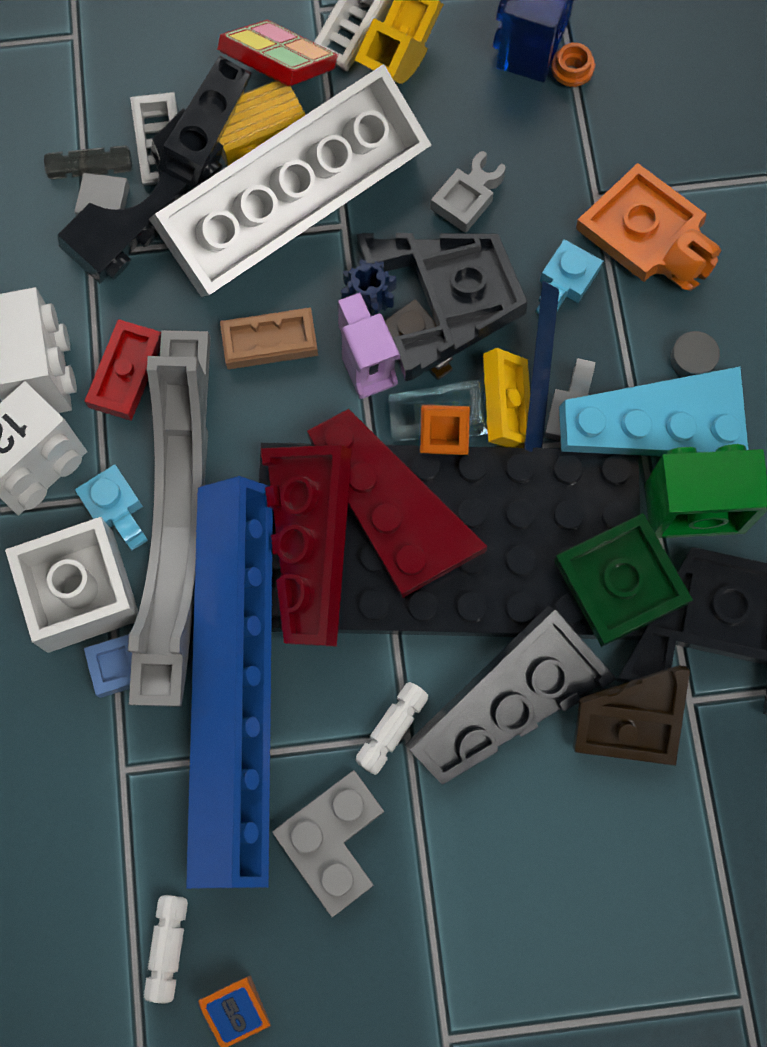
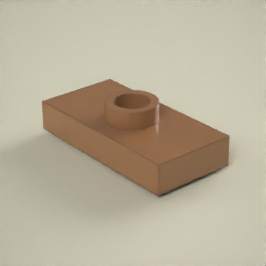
M311 308L220 321L227 369L318 356Z

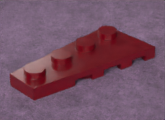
M344 445L261 448L262 465L268 466L270 486L265 487L267 507L273 508L276 534L271 535L273 554L279 556L281 577L276 582L284 643L337 647L352 448Z

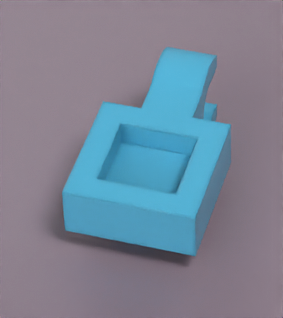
M563 240L543 270L539 281L541 283L546 281L559 289L557 311L566 297L577 303L580 302L600 271L603 260L569 241ZM540 304L535 311L537 314H539Z
M115 464L74 489L92 518L102 517L109 527L115 525L131 550L148 541L131 515L143 506Z

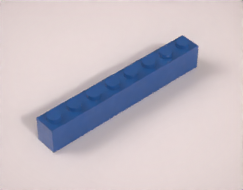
M241 476L198 487L186 888L269 887L272 632L271 535H273V508L267 507L265 487H268V485Z

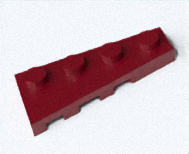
M350 409L307 430L308 438L313 446L344 445L352 448L348 507L401 598L487 551L488 546Z

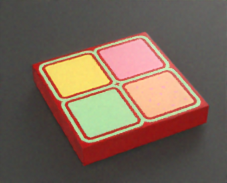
M264 20L220 34L217 47L221 53L288 87L335 69L338 54L270 20Z

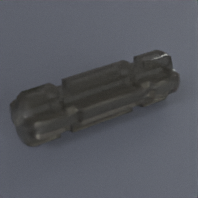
M126 145L111 146L110 151L105 152L104 147L70 150L66 156H63V151L50 152L44 155L45 172L50 179L67 178V173H72L73 177H82L83 173L108 174V169H114V173L129 172L132 170L133 164L130 149Z

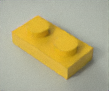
M495 348L483 353L488 442L504 447L525 448L530 402L528 359Z

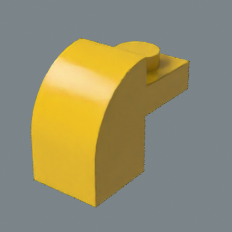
M394 0L384 23L373 18L355 61L372 70L384 64L395 82L400 84L406 82L414 74L428 50L425 47V43L444 4L439 0Z

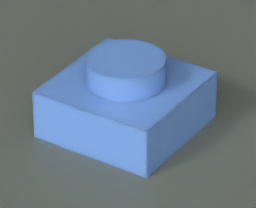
M130 634L84 648L97 697L102 698L130 689L132 653L128 651Z

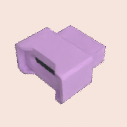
M361 293L338 300V326L342 333V360L359 398L363 399L396 386L398 380L395 372V360L400 359V354L382 314L370 316Z

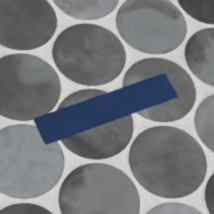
M546 281L542 282L525 439V450L532 452L533 448H542L559 297V289Z

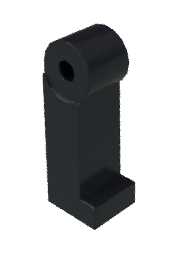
M222 56L216 60L165 142L158 169L193 188L198 185L208 161L236 111V107L250 80L251 72Z

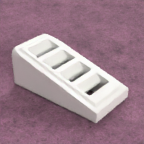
M338 0L314 43L338 54L335 66L348 71L355 62L356 55L373 18L384 23L393 1ZM361 2L370 7L368 12L358 8ZM353 15L362 20L360 26L348 21L349 17ZM343 28L353 33L352 40L338 34L339 30ZM334 41L345 47L346 50L343 55L328 48L329 43Z
M174 92L130 97L143 186L157 185L159 180L158 172H150V165L155 164L152 155H148V149L152 147V139H146V134L160 132L177 115L178 110ZM169 116L168 122L144 123V118Z

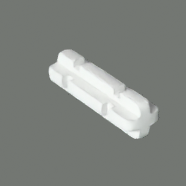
M411 682L405 684L397 696V700H399L397 704H391L370 735L371 742L369 744L365 742L356 755L357 764L371 774L379 773L388 760L386 757L388 751L391 753L394 751L413 723L414 713L419 714L428 701V694L418 685Z
M164 895L158 899L156 918H160L159 925H154L148 970H152L151 977L146 978L144 998L149 1002L164 1004L171 1002L174 998L176 980L172 978L173 973L178 972L184 928H180L181 920L183 921L186 918L188 905L187 899L180 896Z

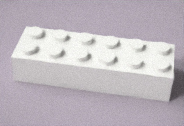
M383 64L154 214L149 220L201 297L208 296L430 147L431 143Z

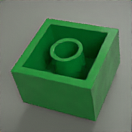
M731 444L717 448L716 452L697 453L694 447H679L663 454L644 484L648 522L657 538L745 534L767 512V471L764 450H746L745 445Z

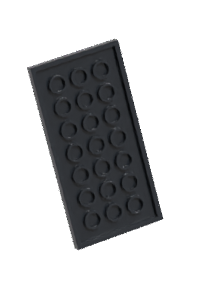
M261 442V448L313 446L312 443ZM386 445L488 546L487 551L401 598L348 507L338 633L517 637L546 607L550 606L556 609L581 639H596L554 559L556 555L640 515L638 455L561 452V448H533L532 452L525 450V448L469 447L468 455L420 453V446ZM260 451L259 483L270 486L268 466L262 465ZM273 511V534H276L274 511ZM273 548L272 632H282L276 582L281 577L279 556L273 554ZM644 626L618 640H639L644 633Z

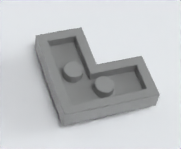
M355 770L272 831L332 918L374 886L344 844L384 813L382 807Z

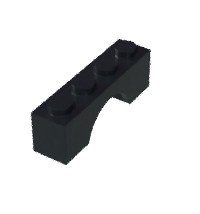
M184 108L152 139L151 155L159 175L158 183L153 192L141 203L125 209H108L89 202L58 234L59 247L99 284L108 275L112 279L117 278L130 264L132 259L128 255L140 243L145 248L157 237L158 232L149 219L193 189L192 186L158 169L163 146L185 112ZM220 142L205 167L200 179L202 183L217 174L222 168V164L219 161L224 146Z

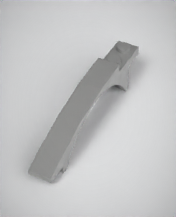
M161 330L160 356H148L147 360L154 430V509L145 587L138 615L130 632L128 651L132 653L129 705L182 707L195 598L198 487L205 485L208 446L206 413L211 343L208 331Z

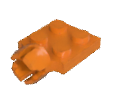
M639 163L629 170L577 219L576 230L643 282L657 273L665 275L680 288L691 291L700 285L695 278L698 277L705 280L713 271L718 262L717 257H719L722 251L719 245L700 231L707 214Z

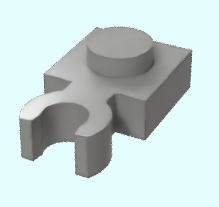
M484 151L479 152L473 158L469 175L457 169L431 199L430 209L465 233L492 203L494 192L489 189L498 187L504 179L506 166L502 163L494 172L489 173L482 170L487 160V153Z

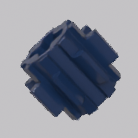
M361 259L359 260L358 267L355 269L351 267L349 271L343 272L344 284L347 287L340 290L341 299L361 293L371 316L377 315L382 309L386 311L387 307H394V295L391 292L396 289V276H389L388 271L384 272V262L375 261L372 264Z

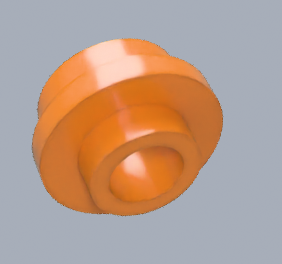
M568 43L555 53L551 65L552 74L555 79L561 84L571 87L587 83L593 76L595 61L591 51L581 43ZM568 66H574V67H576V68H578V69H573V68H570V67H568Z

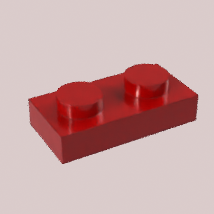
M120 319L117 320L85 398L88 408L132 421L148 382V356H158L160 352V331Z

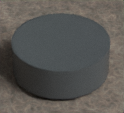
M691 331L681 335L674 344L670 354L673 369L682 377L712 372L720 358V350L716 341L710 335L700 331Z

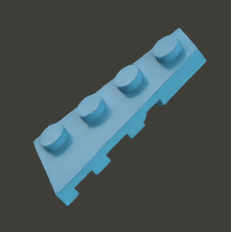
M741 367L567 399L559 406L561 452L662 456L669 450L679 447H694L697 453L716 452L717 448L731 444L745 445L746 450H748Z

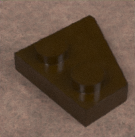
M678 665L580 698L573 742L574 752L676 766L690 675L688 667Z

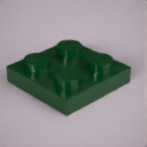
M644 513L556 555L554 559L601 647L688 605L693 600Z

